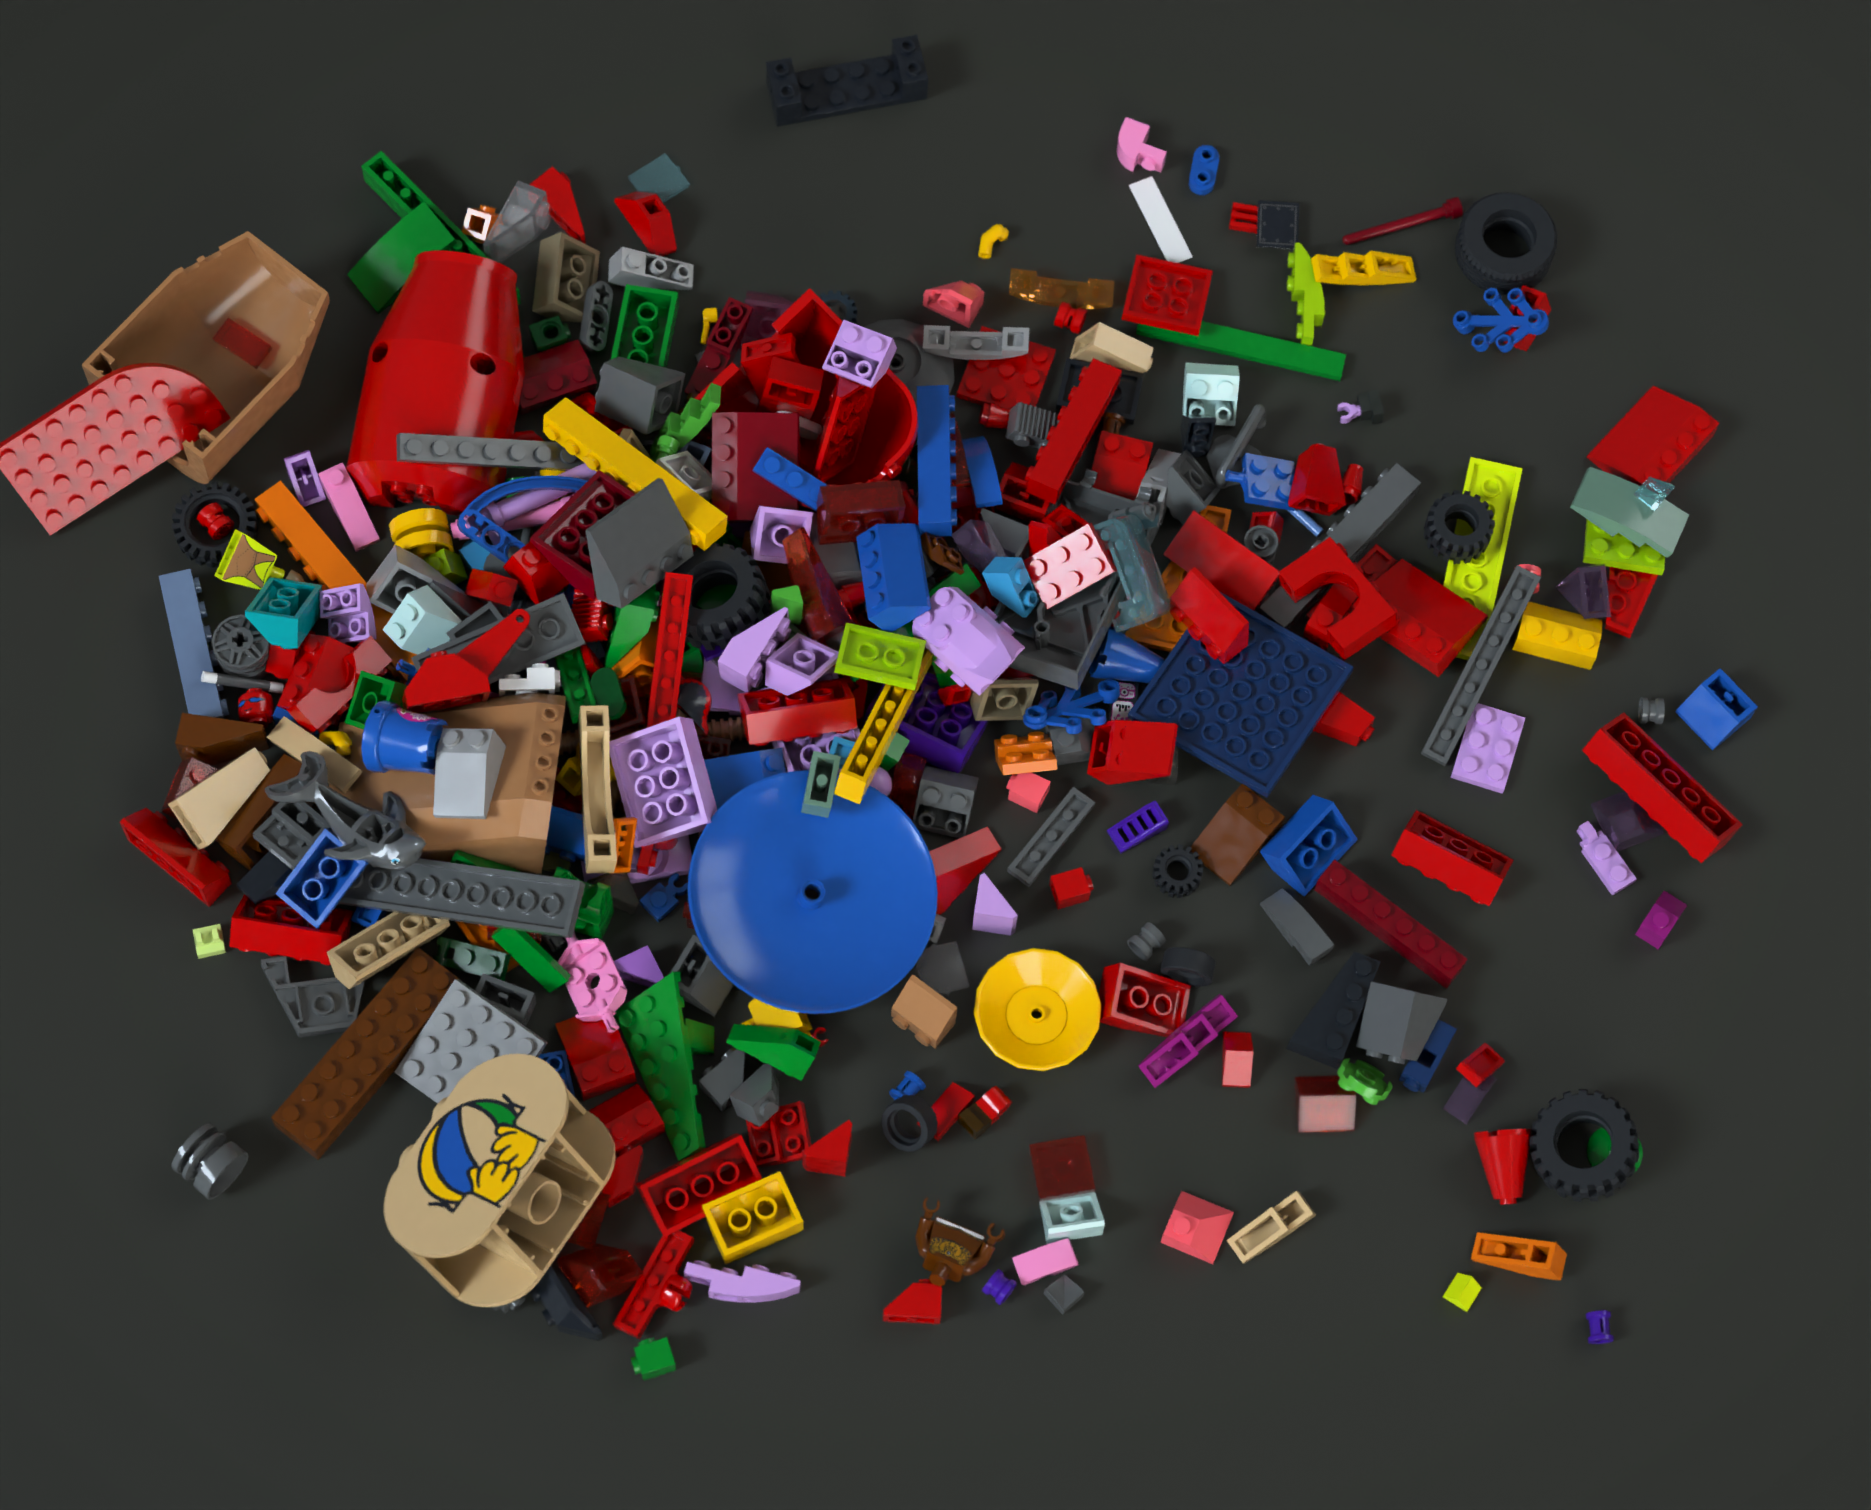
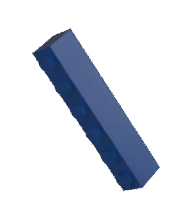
M949 385L917 386L918 518L920 536L925 532L935 537L952 536V526L957 525V509H952V502H957V488L951 485V480L957 479L956 463H951V457L956 456V441L951 440V434H956L955 418H950V411H955V395L949 394Z

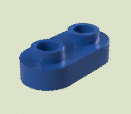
M1202 145L1194 152L1189 187L1197 195L1209 194L1214 188L1219 153L1210 145ZM1203 155H1209L1210 158H1204ZM1205 177L1207 180L1201 181L1198 178Z

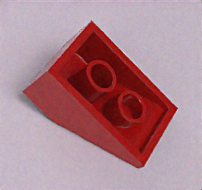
M1101 431L1092 466V471L1097 472L1093 488L1134 501L1148 469L1153 443Z
M1123 963L1104 967L1099 990V998L1102 1005L1100 1022L1116 1028L1168 1037L1185 1022L1191 986Z
M576 1016L555 1024L583 1101L636 1082L635 1070L618 1030L615 1029V1032L609 1033L603 1020L596 1022L582 1021L576 1018Z

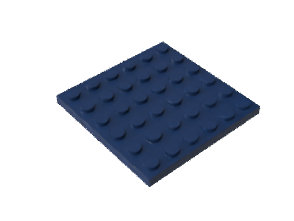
M1221 593L1249 621L1248 646L1227 663L1223 664L1218 658L1216 660L1213 659L1206 651V646L1200 640L1196 641L1193 639L1187 628L1129 711L1128 718L1132 721L1178 724L1175 742L1177 747L1268 798L1353 672V666Z

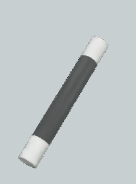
M203 671L201 675V682L246 689L260 688L266 692L282 694L284 688L283 683L206 671Z

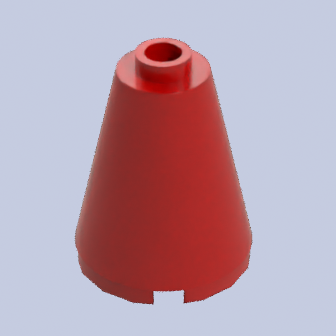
M1507 1129L1474 1133V1139L1493 1199H1499L1500 1205L1517 1204L1516 1198H1522L1529 1151V1137H1531L1530 1129Z

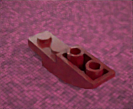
M731 297L728 298L706 342L707 347L684 391L686 396L688 393L699 394L733 362L753 312L752 306Z

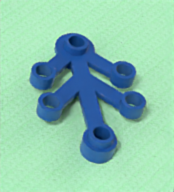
M1489 288L1484 292L1483 298L1488 305L1495 308L1500 316L1472 315L1469 311L1461 310L1453 318V325L1461 334H1468L1475 327H1495L1485 335L1477 334L1473 337L1471 343L1478 352L1487 350L1489 345L1495 340L1496 346L1501 352H1509L1517 342L1529 333L1533 335L1543 334L1549 326L1548 315L1543 310H1533L1525 300L1524 293L1519 288L1510 290L1507 298L1513 306L1519 307L1524 316H1514L1501 300V295L1497 289ZM1512 327H1520L1510 336L1504 334ZM1508 341L1506 345L1501 346L1503 342Z
M1112 679L1103 680L1098 684V692L1079 698L1081 696V685L1078 690L1065 686V692L1058 705L1056 692L1051 690L1041 693L1039 704L1026 709L1023 722L1027 727L1035 730L1042 729L1046 725L1066 727V732L1069 734H1078L1082 731V721L1078 717L1090 719L1092 725H1103L1106 723V711L1104 709H1087L1083 707L1100 701L1107 704L1116 702L1120 696V684ZM1065 715V716H1073V717L1063 718V717H1058V716Z

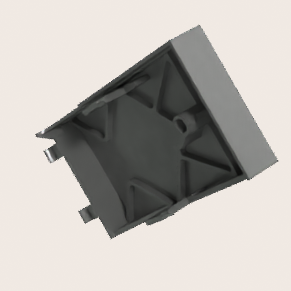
M1086 469L1085 476L1080 483L1068 480L1057 503L1050 504L1046 516L1062 504L1088 523H1092L1094 527L1107 535L1118 557L1113 561L1117 571L1050 609H1046L1045 603L1042 602L1034 587L1040 602L1027 617H1021L1000 601L994 611L998 616L995 621L998 624L1004 621L1013 629L1014 633L1012 636L1025 647L1010 664V668L1076 690L1079 689L1160 528L1159 524V527L1117 536L1118 527L1109 522L1108 515L1115 509L1129 510L1130 507L1149 502L1152 489L1141 486L1138 497L1133 501L1093 488L1097 472ZM1028 534L1015 557H1022L1023 560L1029 558Z

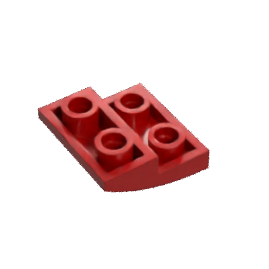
M802 1101L779 1106V1110L761 1127L746 1120L752 1158L757 1167L803 1160V1151L812 1145L805 1104Z

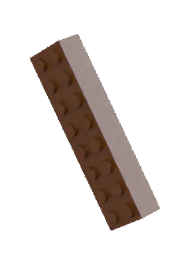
M417 948L274 1113L271 1119L275 1127L319 1160L397 1069L454 980L459 978L420 948Z

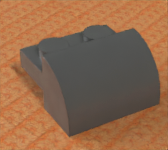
M279 802L272 809V815L253 832V838L290 869L294 870L325 828H330V826L319 813L305 802Z

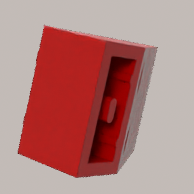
M773 356L756 412L776 413L777 411L799 413V416L810 420L821 391L824 370Z
M1111 720L1106 721L1103 725H1095L1087 774L1107 785L1170 776L1178 724Z

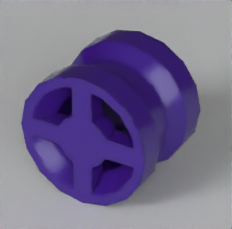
M998 1269L988 1280L982 1292L986 1295H992L995 1298V1302L1001 1305L1012 1293L1017 1282L1013 1279L1008 1280L1004 1276V1272Z

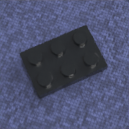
M1066 359L1056 409L1061 410L1063 405L1068 406L1070 391L1073 386L1078 387L1081 381L1078 380L1084 366L1089 367V362ZM1120 369L1122 374L1119 386L1104 413L1119 414L1124 417L1125 423L1134 425L1144 373Z

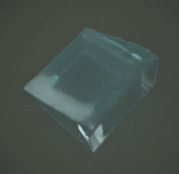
M1649 477L1634 495L1655 511L1669 496L1675 486L1671 483Z

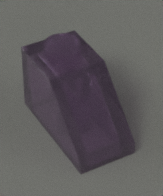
M970 519L952 534L963 557L981 573L995 557H1007L988 522Z

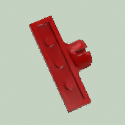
M678 1230L666 1237H661L613 1323L616 1329L640 1340L659 1307L664 1306L673 1311H679L686 1305L681 1299L682 1296L689 1299L692 1285L688 1279L678 1275V1270L695 1241L692 1236Z

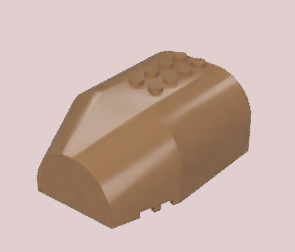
M249 231L219 246V251L206 258L202 255L197 258V263L186 269L180 267L173 271L82 364L89 385L106 374L125 366L139 363H163L179 367L194 374L213 391L231 419L211 432L203 428L199 433V440L196 442L185 440L182 443L184 449L166 460L180 472L201 484H208L299 389L330 302L329 294L326 290Z

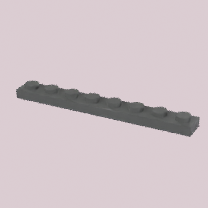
M399 433L396 435L397 462L568 471L584 463L575 455L569 454L557 442Z
M1518 565L1515 567L1421 752L1423 756L1443 766L1447 764L1541 578L1540 576Z

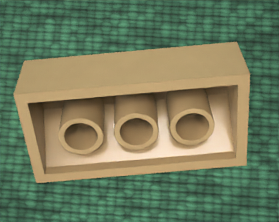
M393 912L327 951L334 975L348 989H351L441 935L450 926V923L444 919Z

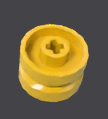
M421 508L410 510L398 515L389 523L394 545L419 556L421 559L443 548L454 552L451 535L448 534L450 529L447 515L440 509Z

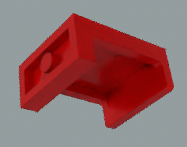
M792 332L742 344L741 364L759 399L773 356L801 364L795 352L796 339Z

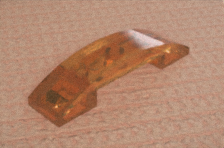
M1014 268L1010 270L1009 294L1022 300L1052 307H1060L1062 301L1070 303L1076 309L1079 307L1083 309H1099L1112 307L1114 281L1088 278L1086 283L1037 276V271Z

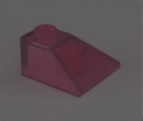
M747 291L745 304L752 306L753 312L741 341L740 350H742L743 343L772 337L776 331L771 324L794 302L775 294Z

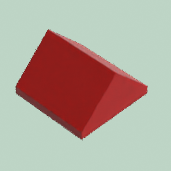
M847 1120L803 1151V1167L806 1171L845 1177L852 1140V1123L850 1120Z

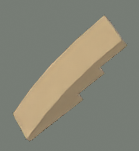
M285 716L267 736L273 744L286 751L301 763L300 756L303 752L313 751L323 756L328 768V783L343 793H346L362 774L359 768Z

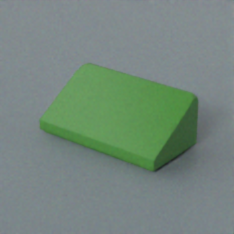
M798 585L772 591L770 615L786 607L789 610L790 623L801 624L803 600Z

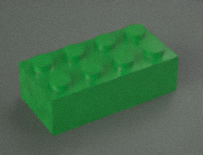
M626 284L611 359L619 356L667 368L679 309L678 292Z

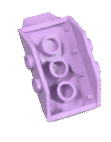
M958 587L941 588L930 598L931 609L913 619V636L926 640L925 647L936 657L933 662L945 673L948 669L951 670L953 674L950 677L961 688L966 684L980 696L1010 666L1025 647L1012 636L1014 633L1013 629L1004 621L1000 624L995 621L998 616L987 606L983 609L980 608Z

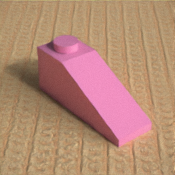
M343 462L318 473L322 488L355 552L379 542L380 538Z

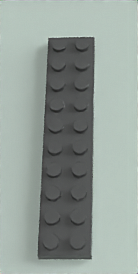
M419 858L416 863L403 870L373 867L368 863L338 904L572 938L585 883L578 880Z

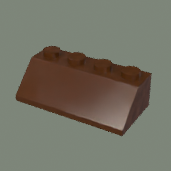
M286 754L273 766L216 837L217 842L223 849L249 871L269 852L268 849L253 838V832L272 815V809L279 803L267 796L265 788L297 776L302 766L301 762ZM305 802L312 809L317 807L315 802Z

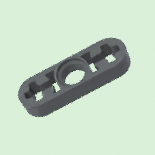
M604 281L596 282L588 287L586 291L579 342L584 352L590 355L604 349L607 341L613 291L610 285ZM592 311L600 316V324L593 321Z

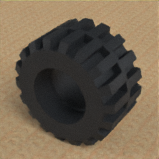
M1455 490L1451 496L1448 492L1443 494L1442 498H1437L1433 506H1431L1424 525V539H1428L1426 545L1429 549L1434 548L1433 554L1436 557L1439 555L1443 556L1442 561L1448 563V560L1451 559L1454 560L1453 564H1459L1463 560L1466 564L1471 562L1472 557L1475 560L1479 558L1481 553H1484L1493 534L1495 520H1492L1494 516L1493 511L1487 510L1489 504L1486 501L1480 502L1481 497L1476 494L1473 497L1470 496L1469 491H1464V494H1460L1459 490ZM1450 519H1461L1471 526L1473 533L1466 536L1456 535L1447 528L1445 522Z

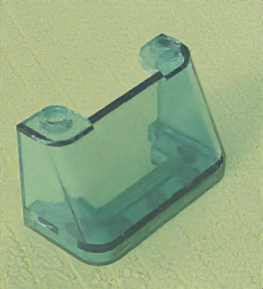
M1126 514L1093 525L1106 550L1110 549L1128 599L1118 603L1119 609L1122 608L1121 614L1112 620L1116 633L1166 615L1170 610V599L1141 519L1135 514Z

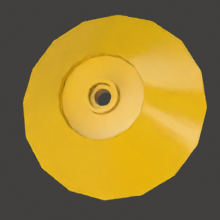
M1030 948L1008 954L988 969L976 989L974 1017L980 1037L997 1057L1017 1068L1046 1071L1068 1065L1088 1049L1099 1030L1102 1005L1095 982L1078 962L1058 951ZM1038 1011L1042 1016L1036 1019L1031 1014Z

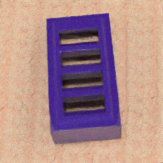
M1156 800L1107 829V833L1120 854L1168 829L1169 821ZM1150 814H1152L1157 822L1156 824H1154L1150 819ZM1142 819L1148 827L1147 830L1143 829L1139 820ZM1130 825H1133L1138 835L1136 837L1129 828ZM1122 829L1129 839L1126 843L1119 833Z

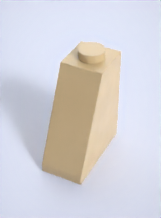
M1099 322L1075 338L1070 359L1091 363L1094 358L1115 368L1144 373L1150 369L1153 363V358H1151L1153 347Z

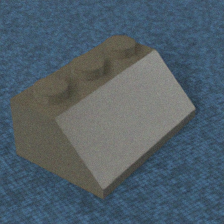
M563 232L540 240L532 311L548 319L559 315L561 321L582 323L586 291L588 287L597 282L600 251Z

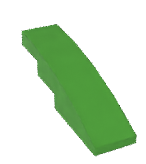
M711 383L701 401L690 398L681 415L670 412L650 447V459L656 462L658 457L656 445L660 436L666 435L676 439L680 443L677 450L679 451L700 432L711 419L712 413H715L720 406L721 386Z

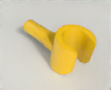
M706 308L703 310L701 344H706L710 329L709 323H716L718 320L717 308Z

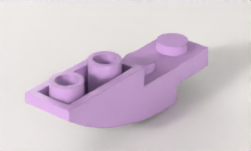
M695 1261L694 1264L687 1262L684 1271V1277L689 1281L710 1286L708 1291L709 1298L723 1301L747 1303L772 1301L797 1294L801 1288V1281L796 1280L797 1277L786 1272H780V1275L770 1273L768 1268L761 1265H753L752 1268L745 1266L742 1277L738 1276L739 1273L732 1269L722 1268V1271L712 1269L710 1264L703 1261Z

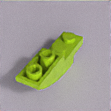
M1295 243L1293 252L1288 253L1287 267L1292 268V276L1288 275L1287 291H1291V301H1297V315H1301V323H1297L1296 339H1301V344L1312 346L1314 326H1322L1325 316L1324 296L1321 282L1315 281L1309 254L1301 243Z

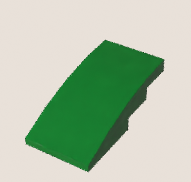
M423 201L390 229L358 261L347 275L377 313L380 314L395 302L413 269L416 255L426 251H447L457 242Z

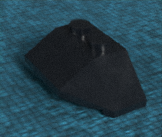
M556 1257L541 1280L529 1291L535 1303L541 1301L545 1308L542 1311V1315L550 1327L555 1325L559 1332L599 1341L603 1338L602 1331Z

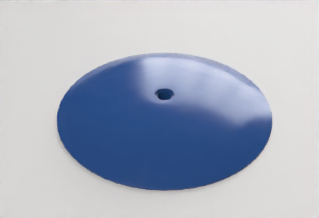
M809 770L780 773L759 780L736 793L712 816L711 823L705 826L693 852L688 874V904L692 923L703 949L713 964L729 981L749 996L767 1005L796 1013L828 1014L847 1011L867 1004L891 990L910 972L922 955L929 941L937 911L938 893L933 861L920 832L911 819L898 805L877 789L869 786L860 804L834 794L830 814L826 818L801 813ZM837 774L836 785L839 778V774ZM808 889L816 891L818 898L814 900L809 899L805 895V891Z

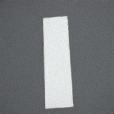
M1151 176L1130 184L1129 187L1166 261L1179 263L1192 258L1193 256L1153 177Z

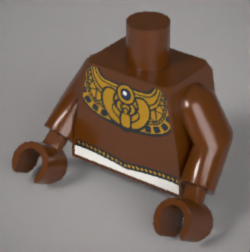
M928 1197L925 1198L922 1203L925 1213L924 1217H920L915 1240L918 1253L924 1258V1269L931 1271L929 1280L934 1285L943 1286L947 1279L960 1282L965 1275L971 1276L984 1269L996 1249L995 1243L1003 1240L1005 1237L1004 1228L1001 1234L995 1237L991 1235V1232L996 1224H990L987 1229L989 1238L985 1241L986 1236L944 1218L936 1216L935 1220L932 1219L933 1214L940 1207V1202L937 1200L936 1208L930 1210L926 1207Z

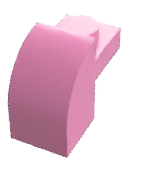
M1126 117L1118 137L1117 156L1119 161L1132 172L1136 164L1150 171L1161 172L1165 164L1166 151L1146 144L1149 125Z

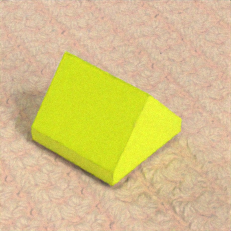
M1457 1273L1443 1298L1467 1312L1480 1292L1481 1286L1472 1276Z

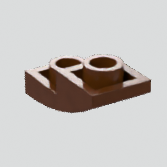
M928 532L920 536L924 551L934 562L959 575L964 573L960 554L954 548H948V544L940 536L935 537Z

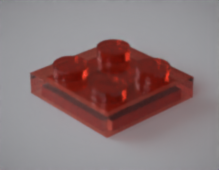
M1085 1135L1029 1144L1039 1201L1095 1192L1096 1188Z

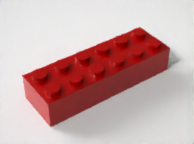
M1624 712L1601 727L1582 749L1592 763L1598 765L1612 782L1618 784L1632 801L1637 802L1651 819L1657 821L1671 838L1677 840L1688 851L1689 855L1700 863H1703L1724 847L1743 825Z

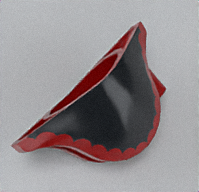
M681 675L677 706L693 719L694 723L707 736L709 734L707 716L712 706L711 694L702 682L695 679H685Z

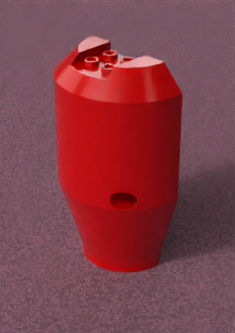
M435 250L416 255L413 269L369 350L346 467L354 485L369 505L395 508L396 499L404 503H413V500L423 501L426 505L439 506L446 514L460 516L466 507L483 492L505 482L507 468L397 462L396 435L399 433L513 439L525 371L516 292L518 275L509 267L485 257L456 251Z

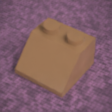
M914 975L909 978L891 1010L892 1020L898 1027L903 1030L908 1028L916 1034L915 1038L925 1046L930 1044L935 1049L956 1023L957 1007Z

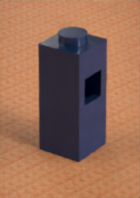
M1438 1019L1417 1061L1409 1060L1399 1080L1403 1082L1407 1089L1414 1092H1425L1457 1030L1456 1028Z

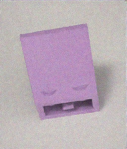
M788 608L780 609L730 640L718 660L719 674L722 680L744 692H750L752 687H758L764 676L762 671L766 666V659L776 652L780 642H786L791 633V620L789 619Z

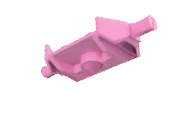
M574 932L572 938L565 937L568 946L558 960V963L571 975L565 985L579 1013L575 1016L582 1021L596 1022L603 1020L609 1033L615 1032V1029H619V1025L613 1015L616 1014L615 1011L625 1002L627 995L626 986L605 942L598 938L578 940ZM596 976H599L600 980L598 986L592 989V979Z

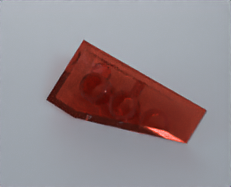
M802 527L783 539L782 543L792 586H799L803 600L801 626L808 638L822 644L845 629L846 622L851 624L854 622L805 528Z

